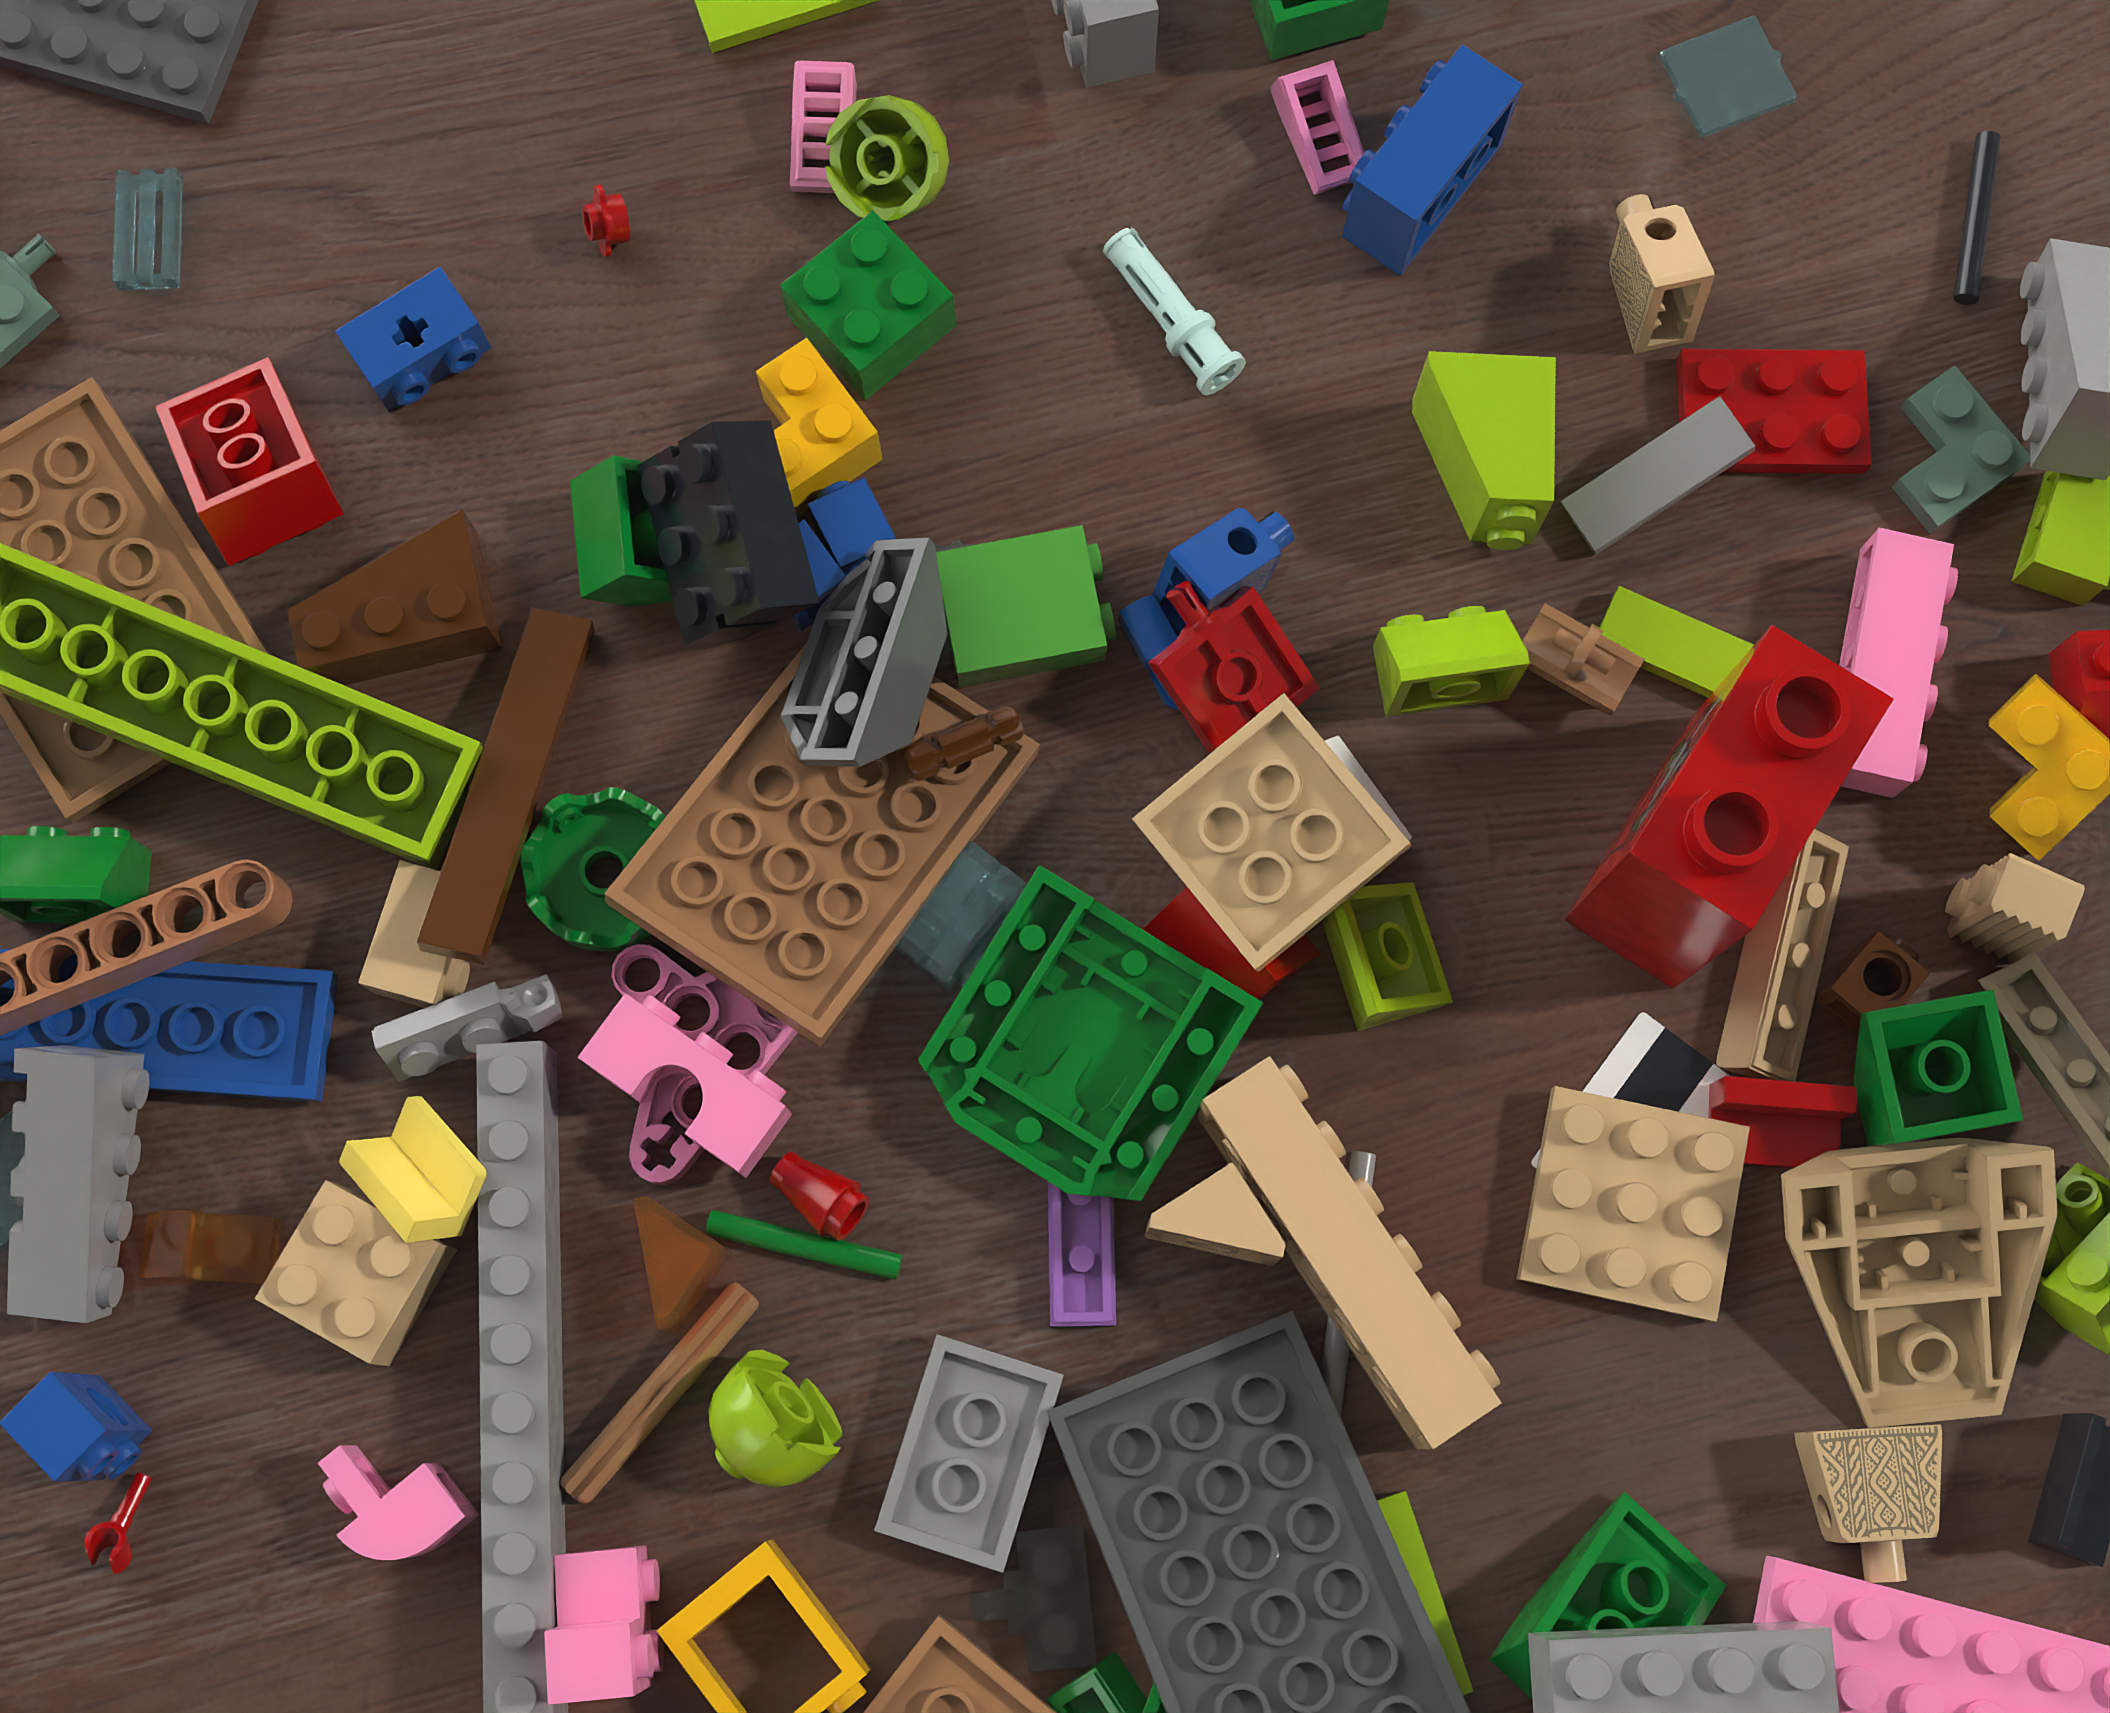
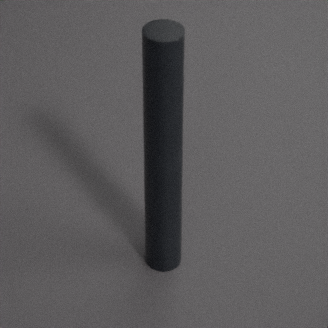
M1993 131L1980 132L1975 138L1954 291V301L1964 305L1975 304L1979 301L2001 139L2000 134Z

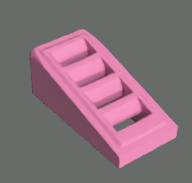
M1334 60L1278 77L1270 90L1279 116L1313 194L1316 195L1350 184V174L1365 152ZM1319 92L1322 101L1301 107L1298 98ZM1328 113L1331 122L1308 128L1306 119ZM1337 134L1340 143L1316 151L1313 143L1314 140ZM1346 154L1350 165L1323 173L1320 162Z
M796 61L794 64L790 166L791 192L835 193L828 182L826 168L805 167V159L830 160L829 152L831 145L825 146L826 143L807 142V136L827 137L828 131L836 118L808 117V112H841L856 102L857 82L852 63Z

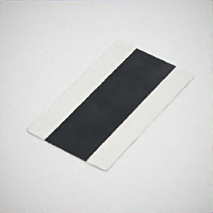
M1642 1012L1637 1016L1582 1092L1708 1118L1709 1084L1730 1075L1648 1014ZM1540 1150L1531 1162L1532 1166H1534L1536 1169Z

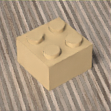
M325 1180L255 1299L369 1364L390 1366L458 1249L440 1239L405 1243L370 1200L347 1187Z

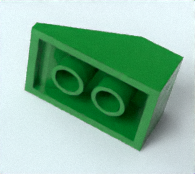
M1624 1492L1617 1496L1522 1608L1489 1660L1533 1700L1528 1633L1703 1625L1725 1589L1726 1584Z

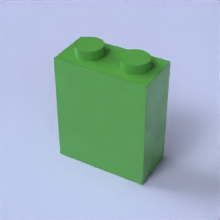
M1083 525L936 552L947 631L959 688L1105 661L1106 641L1116 639L1115 625L1110 603H1098L1094 581L1104 580L1102 561L1098 544H1086Z

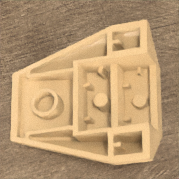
M1958 1137L1827 1151L1781 1174L1786 1241L1868 1428L2002 1415L2057 1218L2054 1150L2046 1146Z

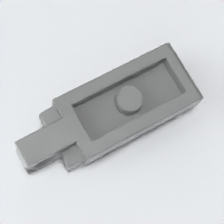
M546 974L507 989H499L494 981L374 1027V1031L371 1032L376 1051L398 1082L413 1076L426 1075L441 1065L476 1053L477 1044L501 1043L521 1034L524 1035L529 1031L537 1032L563 1018V1013L556 990Z

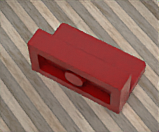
M1724 1076L1709 1084L1708 1118L1750 1127L1743 1165L1793 1169L1827 1151L1840 1150L1841 1119L1857 1113V1087L1733 1076Z

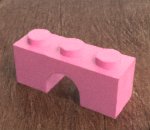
M625 993L578 1058L639 1103L643 1102L655 1084L667 1076L685 1074L698 1079L703 1092L702 1106L699 1114L684 1134L740 1175L747 1178L792 1115L790 1110L780 1102L786 1091L756 1069L746 1078L727 1065L733 1054L707 1034L701 1032L696 1040L693 1041L676 1029L674 1026L681 1017L656 998L648 995L641 1004Z

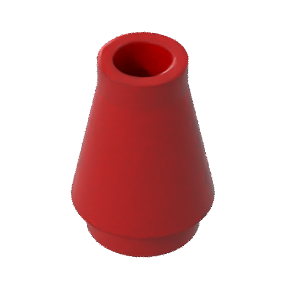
M794 1151L788 1152L780 1159L769 1179L770 1184L785 1195L821 1237L830 1234L838 1241L847 1237L855 1229L864 1216L870 1201L869 1197L860 1191V1182L803 1159Z

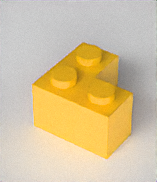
M805 338L756 371L763 399L782 424L774 430L797 517L809 510L808 503L817 500V495L824 488L839 481L850 482L883 460L878 431L808 338Z
M2035 674L1989 719V726L2033 765L2022 778L1990 807V817L2034 858L2040 861L2110 794V740L2043 679Z

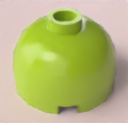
M891 95L860 99L841 111L828 131L825 146H831L829 152L830 166H825L827 179L838 200L856 216L864 218L874 210L883 221L908 218L933 202L945 184L949 165L946 137L935 117L916 102Z
M765 1350L749 1351L731 1368L713 1393L708 1410L711 1437L716 1446V1458L727 1473L738 1479L746 1478L750 1482L759 1485L779 1488L804 1482L820 1471L838 1454L841 1447L833 1446V1444L842 1437V1430L832 1407L819 1389L807 1377L801 1382L799 1389L788 1376L782 1373L790 1363L782 1357Z

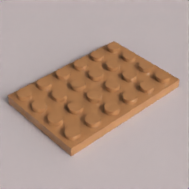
M93 377L0 430L1 544L271 655L103 389ZM0 692V714L65 819L73 823L172 763Z
M805 644L604 893L607 905L821 1047L1036 758L1040 744L1024 734L1020 740L1002 747L1001 744H994V751L953 768L947 769L941 766L939 767L938 774L921 781L911 779L907 774L901 758V750L904 747L861 767L806 766L799 759L796 752L797 749L791 741L781 719L785 702L806 646ZM933 676L911 744L920 740L930 743L931 736L974 718L986 720V713L990 711Z

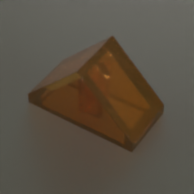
M648 1196L634 1198L657 1331L663 1333L680 1331L732 1252Z

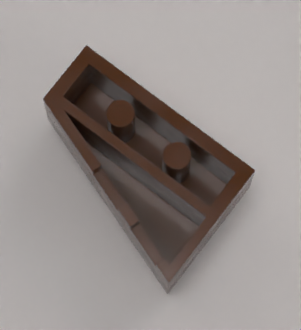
M463 509L287 610L297 666L342 685H349L502 649L479 535Z

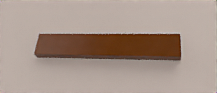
M532 607L417 940L420 951L482 965L485 964L595 632L593 620Z

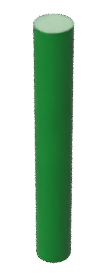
M717 1210L711 1211L706 1226L707 1236L893 1280L898 1278L903 1254L844 1240L838 1241L827 1236L821 1237L818 1234Z

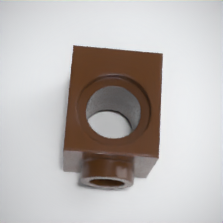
M1877 931L1854 948L1815 995L1814 1001L1855 1035L1859 1036L1861 1013L1904 1006L1929 976L1930 972L1917 962L1919 956L1909 944L1896 936H1885L1882 932ZM1865 967L1876 969L1884 977L1886 982L1884 996L1876 995L1867 988L1863 978Z

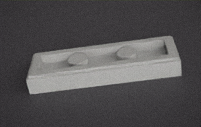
M1719 396L1563 499L1561 506L1596 556L1754 452L1755 445Z

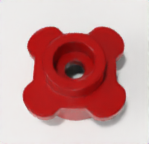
M601 184L594 185L593 201L583 205L582 208L584 228L590 242L599 240L602 256L610 257L612 254L611 245L629 241L630 225L625 202L619 193L605 195Z

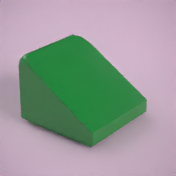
M1112 1652L1047 1698L1057 1713H1142L1147 1702L1145 1695L1116 1652Z

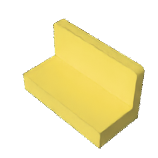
M422 1096L407 1097L391 1137L347 1141L339 1160L341 1166L405 1243L462 1236L487 1174L484 1166Z

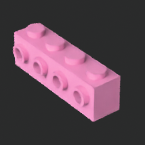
M1878 528L1860 548L1839 665L1891 696L1894 700L1842 783V787L1894 798L1912 784L1913 781L1917 782L1922 776L1928 752L1927 745L1920 744L1923 722L1930 720L1938 696L1937 686L1930 684L1933 664L1940 661L1948 638V628L1940 625L1943 606L1951 601L1958 580V569L1950 567L1954 544Z

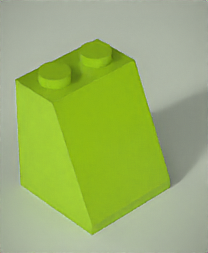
M1428 352L1412 399V414L1470 541L1487 542L1488 547L1496 550H1515L1523 547L1525 544H1532L1554 502L1556 357Z

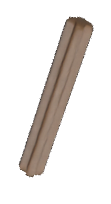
M733 1282L727 1286L563 1475L560 1484L571 1497L582 1504L589 1503L594 1499L758 1309L759 1302L754 1295L739 1283Z

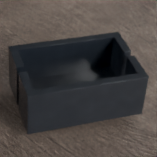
M771 420L710 422L678 441V446H669L637 465L641 478L642 492L648 504L657 538L658 553L666 571L673 599L674 613L679 621L685 646L744 640L777 624L776 621L790 618L820 603Z

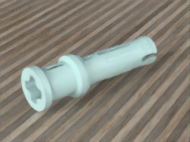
M1125 228L1112 236L1104 246V255L1119 270L1138 298L1167 333L1165 338L1167 349L1172 356H1181L1198 378L1196 386L1202 395L1216 393L1231 383L1243 370L1246 361L1240 352H1231L1214 330L1216 322L1210 313L1203 310H1195L1169 274L1148 250L1134 228Z

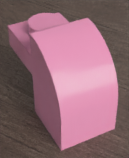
M339 1445L318 1462V1465L328 1476V1479L323 1483L327 1495L342 1512L349 1514L354 1511L358 1518L339 1532L337 1537L347 1547L365 1557L377 1560H397L424 1555L441 1547L479 1516L478 1512L440 1463H423L391 1490L357 1445Z

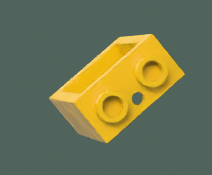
M773 1539L765 1541L657 1630V1633L717 1713H747L693 1639L770 1576L842 1671L793 1713H821L825 1709L829 1713H843L867 1692L859 1681L871 1670L870 1666Z

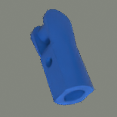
M1146 596L1119 611L1118 621L1144 668L1149 669V676L1162 701L1169 708L1179 710L1148 664L1149 661L1177 640L1178 637L1155 596Z

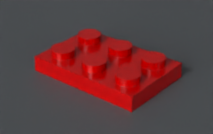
M1681 349L1676 358L1679 423L1720 396L1755 445L1754 452L1723 472L1865 474L1871 467L1865 350Z

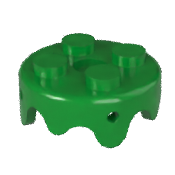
M610 787L604 791L588 795H572L567 793L553 798L544 807L542 817L536 829L525 842L521 851V866L526 888L525 899L529 908L556 936L571 945L591 951H616L636 945L652 937L651 933L605 903L604 893L608 888L602 889L591 885L589 872L592 865L603 857L619 859L623 864L624 870L666 816L658 807L619 788Z

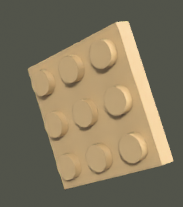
M1284 693L1132 818L1257 972L1267 966L1412 847L1409 840Z
M1558 1086L1551 1088L1517 1280L1704 1321L1717 1322L1750 1127Z

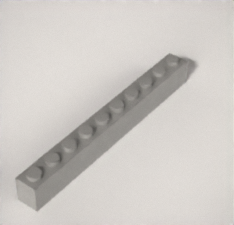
M543 1041L477 1044L478 1161L484 1166L487 1173L478 1195L483 1713H568V1703L548 1705L544 1633L546 1630L557 1627L554 1555L566 1553L565 1490L560 1484L561 1478L564 1475L557 1052Z

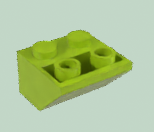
M2077 1162L2056 1183L2057 1218L2034 1300L2064 1329L2110 1356V1182L2107 1178Z

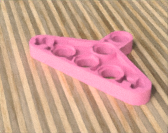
M636 944L625 948L617 955L612 965L611 977L615 988L622 996L627 993L641 1004L648 995H651L675 1012L678 1004L685 998L695 996L705 999L710 1007V1017L703 1027L694 1031H686L679 1028L677 1024L674 1026L693 1041L696 1040L701 1032L707 1034L725 1048L730 1040L739 1035H750L756 1038L761 1048L757 1062L751 1068L745 1070L734 1069L746 1078L750 1076L754 1069L765 1075L798 1033L781 1020L770 1016L766 1010L709 972L693 977L660 950L650 945ZM641 958H649L656 961L660 968V979L651 990L635 992L627 987L625 975L631 963ZM674 1074L661 1079L651 1089L643 1102L639 1104L630 1143L629 1159L635 1172L641 1178L654 1185H669L677 1182L689 1171L705 1150L695 1142L690 1145L687 1139L680 1135L670 1149V1153L676 1158L674 1165L668 1169L659 1164L652 1171L647 1168L651 1161V1156L645 1151L648 1144L655 1141L657 1144L663 1145L675 1132L671 1126L662 1124L668 1113L673 1112L674 1117L686 1129L694 1121L686 1115L684 1110V1099L688 1092L695 1087L701 1086L698 1079L692 1076Z

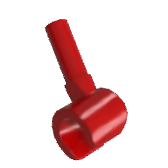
M137 1472L111 1520L99 1523L87 1532L84 1544L92 1566L97 1562L100 1553L109 1546H115L109 1557V1565L112 1572L118 1574L129 1566L133 1554L126 1533L152 1481L151 1477Z

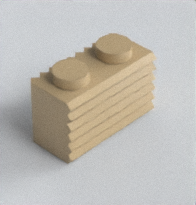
M2009 853L2008 856H2004L2003 859L2000 858L1994 865H1982L1976 875H1973L1972 879L1966 880L1961 878L1957 882L1945 908V912L1952 915L1947 931L1950 938L1959 935L1962 943L1971 940L1974 949L1983 946L1986 954L1995 951L1998 959L2007 957L2009 963L2013 964L2066 938L2085 887L2080 883Z

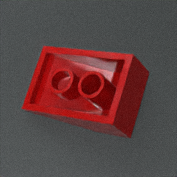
M269 357L155 406L197 514L228 566L248 557L260 555L268 548L306 531L318 529L326 522L344 515L323 467Z

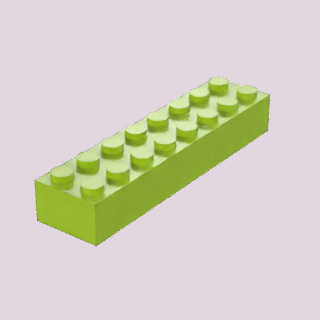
M0 543V692L420 865L437 870L458 824L483 751L481 742Z

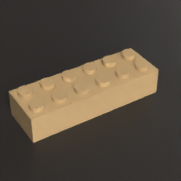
M1269 1056L1202 1099L1196 1117L1227 1164L1233 1162L1286 1243L1285 1252L1338 1330L1341 1331L1354 1357L1414 1448L1435 1449L1502 1404L1493 1390L1500 1385V1380L1483 1354L1477 1349L1469 1354L1455 1334L1454 1330L1461 1326V1322L1446 1298L1439 1291L1430 1296L1415 1274L1422 1269V1264L1407 1240L1401 1234L1391 1238L1377 1217L1378 1214L1384 1211V1208L1372 1187L1363 1177L1353 1181L1339 1158L1346 1154V1151L1336 1133L1324 1120L1316 1125L1304 1108L1302 1102L1308 1099V1094L1295 1072L1287 1064L1278 1069Z

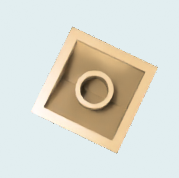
M1233 1162L1152 1213L1145 1233V1238L1268 1266H1273L1283 1258L1286 1245Z

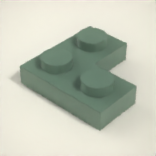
M1955 365L1907 398L1900 407L1936 450V453L1899 478L1892 486V489L1929 534L1938 530L2030 463V454Z

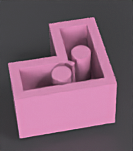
M647 1545L554 1555L557 1627L544 1631L548 1705L632 1697L654 1685V1672H661L664 1668V1643L657 1633L658 1629L651 1630L650 1602L659 1600L660 1574L657 1559L647 1560Z

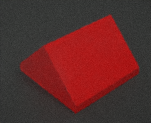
M1188 887L1142 929L1260 1001L1321 955L1306 934H1304L1267 966L1257 972Z

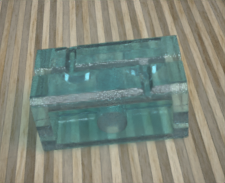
M969 841L920 909L916 919L909 925L893 951L952 996L961 984L965 985L1027 883L1007 867L1001 865L976 843Z

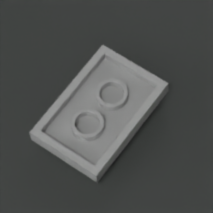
M937 1334L874 1531L1003 1573L1050 1422L1047 1411L1055 1406L1064 1375Z

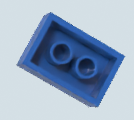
M1463 44L1448 63L1439 59L1429 70L1420 86L1419 91L1423 95L1412 108L1406 104L1399 108L1385 130L1384 136L1388 138L1377 153L1368 149L1352 170L1349 182L1354 184V187L1342 207V210L1347 212L1342 237L1401 276L1503 145L1523 84Z

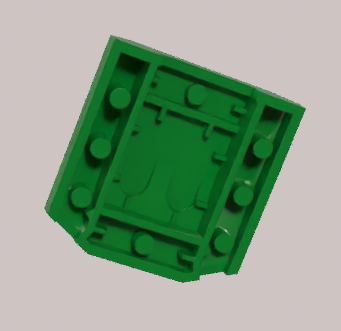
M1039 865L918 1061L934 1083L955 1123L1067 1194L1142 1201L1198 1111L1202 1099L1209 1093L1259 1012L1263 1002L1208 968H1204L1103 906L1093 897Z

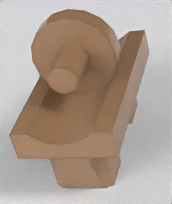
M1545 603L1522 641L1528 651L1530 661L1527 669L1611 716L1645 659L1601 635L1603 630L1594 624L1589 628Z

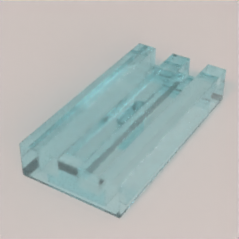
M164 168V174H156L153 169H140V175H132L129 170H116L112 281L119 290L180 287L183 177L177 168ZM156 191H163L161 273H153ZM136 192H139L137 274H133Z

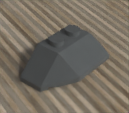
M930 538L876 540L865 553L867 560L847 574L818 609L781 714V719L788 735L797 749V755L806 766L861 767L912 743L948 634L936 547Z

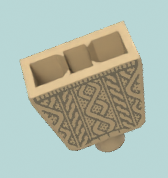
M1648 195L1631 196L1622 201L1616 208V215L1620 225L1609 265L1634 354L1693 342L1715 277L1714 270L1683 207L1671 205L1655 209Z
M1941 1424L1794 1433L1796 1447L1825 1541L1837 1543L1860 1542L1864 1580L1867 1582L1906 1581L1902 1540L1937 1537L1939 1531L1942 1457Z

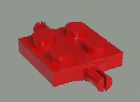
M1184 581L1174 587L1176 590H1170L1167 593V599L1171 601L1186 626L1182 629L1177 640L1155 656L1148 664L1209 754L1283 693L1297 708L1320 689L1254 587L1242 586L1219 606L1209 610L1206 609L1192 588L1190 581Z

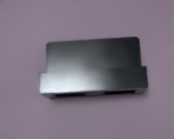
M2094 1413L2063 1414L2028 1542L2092 1566L2103 1567L2110 1543V1427L2105 1425V1417Z

